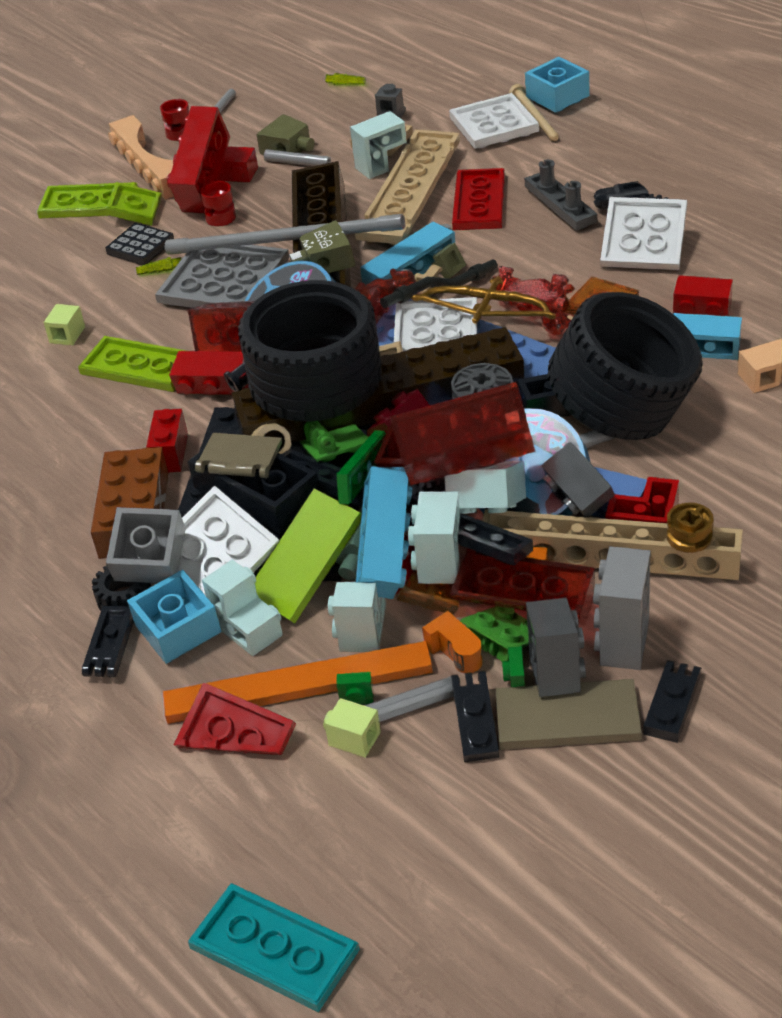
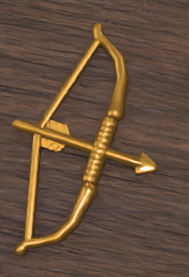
M500 276L490 280L492 284L489 289L470 287L469 285H446L433 287L411 297L413 301L423 300L474 315L472 319L474 324L478 323L481 316H546L549 319L556 318V314L550 312L546 303L536 297L516 291L496 290L499 284H503ZM441 293H454L482 298L483 301L475 304L473 309L429 296ZM490 300L524 302L538 306L543 311H490L492 306L488 303Z

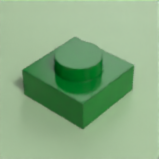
M522 646L508 647L509 661H502L504 682L510 681L511 687L525 686Z
M371 672L337 674L336 685L339 699H345L361 705L374 702Z

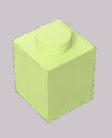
M56 304L43 322L49 343L74 345L85 328L80 306Z
M341 698L334 709L327 712L323 723L329 746L365 758L381 733L378 710Z

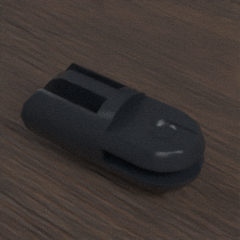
M638 181L615 184L613 187L597 190L594 193L593 197L595 200L593 202L596 208L608 209L610 197L641 198V195L644 194L646 197H649V192Z

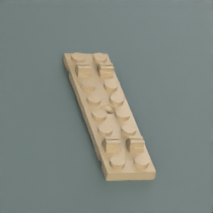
M415 129L410 137V144H406L395 166L364 215L365 219L385 215L403 214L405 217V229L355 233L356 240L396 245L410 235L417 218L443 171L446 170L448 162L460 142V133Z

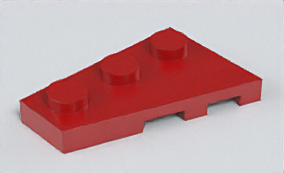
M203 682L173 745L177 748L282 755L296 723L291 719Z

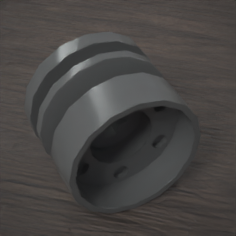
M489 363L472 364L462 368L454 375L451 381L455 427L461 435L476 438L490 422L508 412L515 411L513 379L506 368Z

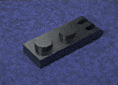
M129 606L102 607L82 666L83 677H91L94 667L96 677H104L106 668L108 677H117L134 623Z
M667 660L643 725V735L678 743L701 677L702 667L694 666L690 676L687 675L688 664L681 663L678 672H673L675 661Z
M478 671L479 684H473L472 672L465 673V686H460L458 674L451 675L464 762L499 758L486 672Z

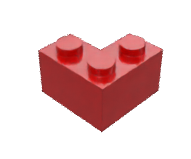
M648 477L643 497L615 494L609 500L605 519L667 523V514L670 509L679 504V480Z

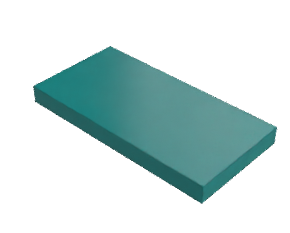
M230 883L188 940L190 949L318 1013L360 951L358 942L233 883Z

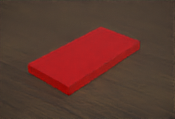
M505 168L457 170L452 218L453 230L502 229Z

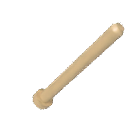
M521 84L513 85L509 90V94L513 93L539 123L540 128L551 141H557L559 138L558 133L525 95V88Z

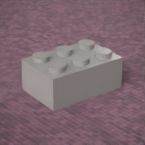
M609 546L607 559L600 560L598 577L599 580H602V583L595 584L593 604L599 605V608L595 609L594 628L599 629L595 634L594 651L600 652V666L641 670L650 619L651 550Z

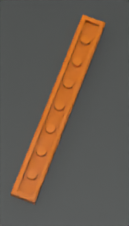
M422 641L208 682L206 684L258 706L336 692L338 691L336 685L337 674L371 672L372 683L377 684L433 673L427 643ZM202 684L163 691L167 724L185 721Z

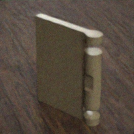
M213 433L200 459L196 461L195 471L203 473L205 465H208V472L210 474L254 477L256 469H260V478H267L282 444V438Z

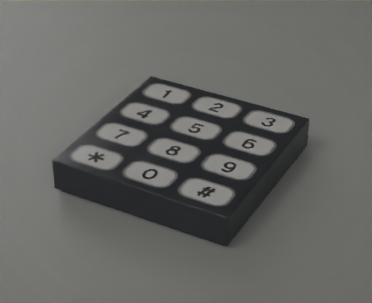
M134 223L106 246L105 249L107 255L145 266L165 249V241L174 239V235L171 232Z

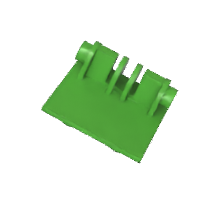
M318 421L306 422L304 425L306 439L300 441V444L317 462H328L334 460L339 454L345 452L355 453L368 439V436L355 424L328 432Z
M500 604L462 618L460 621L479 637L483 651H489L490 655L497 656L496 658L501 661H509L508 647L522 646L523 648L529 645L527 619L515 613V610L510 606Z

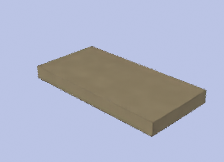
M634 679L580 682L581 692L539 697L537 686L495 688L500 750L642 741Z

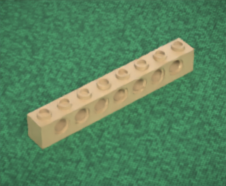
M487 509L484 511L482 521L532 539L533 547L548 548L549 564L599 568L600 560L607 559L609 546L651 550L650 573L739 580L743 529L713 527V541L709 547L696 553H685L670 546L667 541V523L513 511L488 513ZM481 554L482 558L488 559L487 555Z

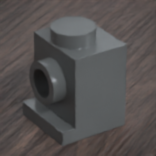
M390 83L380 87L375 94L377 116L391 111L401 118L406 111L403 103L402 89L396 88L394 84Z

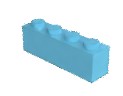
M435 222L426 225L360 267L363 289L383 298L393 293L394 289L406 283L401 270L408 269L414 275L416 273L425 274L432 265L431 263L435 262L433 256L448 244L455 243V232Z
M673 313L694 336L702 358L738 360L742 317Z
M371 466L364 482L356 582L376 583L378 597L393 599L398 588H403L406 581L407 570L402 568V560L406 559L409 542L404 540V532L408 531L411 515L406 513V505H409L411 501L412 486H408L409 473Z

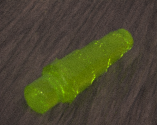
M334 73V75L326 74L325 82L333 83L334 85H365L366 78Z
M167 257L166 259L136 267L137 275L173 271L182 259L181 257L173 259Z

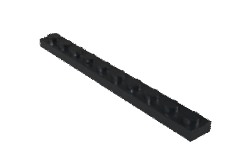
M292 449L282 454L316 471L320 491L338 497L337 473L341 470L340 467L324 461L317 462L313 457ZM364 487L351 502L352 504L362 507ZM412 495L410 504L406 505V513L411 515L412 505L418 504L417 496ZM460 513L459 545L513 566L533 551L532 539ZM410 518V526H414L412 518Z

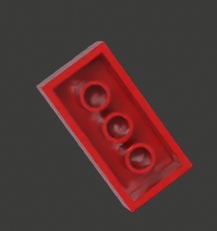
M191 106L189 114L185 117V128L183 134L179 137V147L177 154L173 157L172 171L167 176V185L171 189L174 199L182 212L204 213L200 189L205 184L218 181L230 135L218 107Z

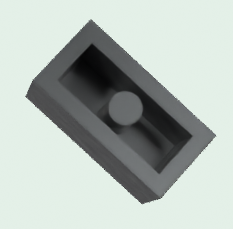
M571 441L541 465L546 474L543 480L554 493L559 489L566 498L563 500V503L574 515L580 513L583 517H590L615 496L612 486Z

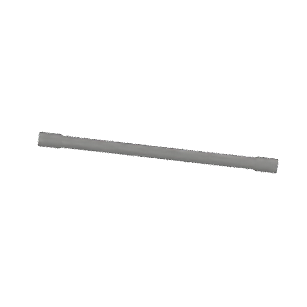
M394 214L378 218L338 222L344 234L373 231L385 232L405 229V217L403 214ZM326 224L191 239H170L165 241V251L168 255L197 250L299 240L302 235Z

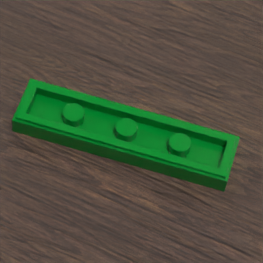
M375 430L337 473L339 504H350L363 489L371 466L380 467L387 459L385 431Z

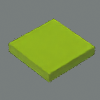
M115 182L106 206L105 215L152 226L162 193Z

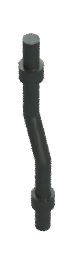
M494 259L483 264L478 263L471 266L467 272L452 279L425 277L408 286L402 285L394 289L393 293L380 299V304L383 308H387L396 303H404L410 300L412 295L429 287L462 286L470 281H478L484 278L486 273L495 270L498 264Z

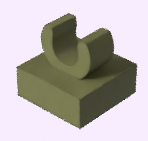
M455 243L448 244L434 255L433 259L435 262L431 263L432 265L442 267L441 274L444 278H451L467 265Z

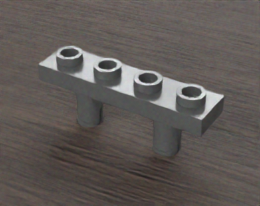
M546 159L544 162L540 161V173L524 178L525 187L575 230L584 229L598 222V214L581 200V183L570 181V183L567 182L563 186L555 179V162L553 160Z

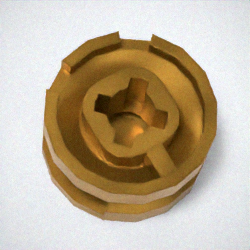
M694 502L678 504L670 509L667 514V541L670 546L685 553H696L709 547L713 541L714 517L710 509Z

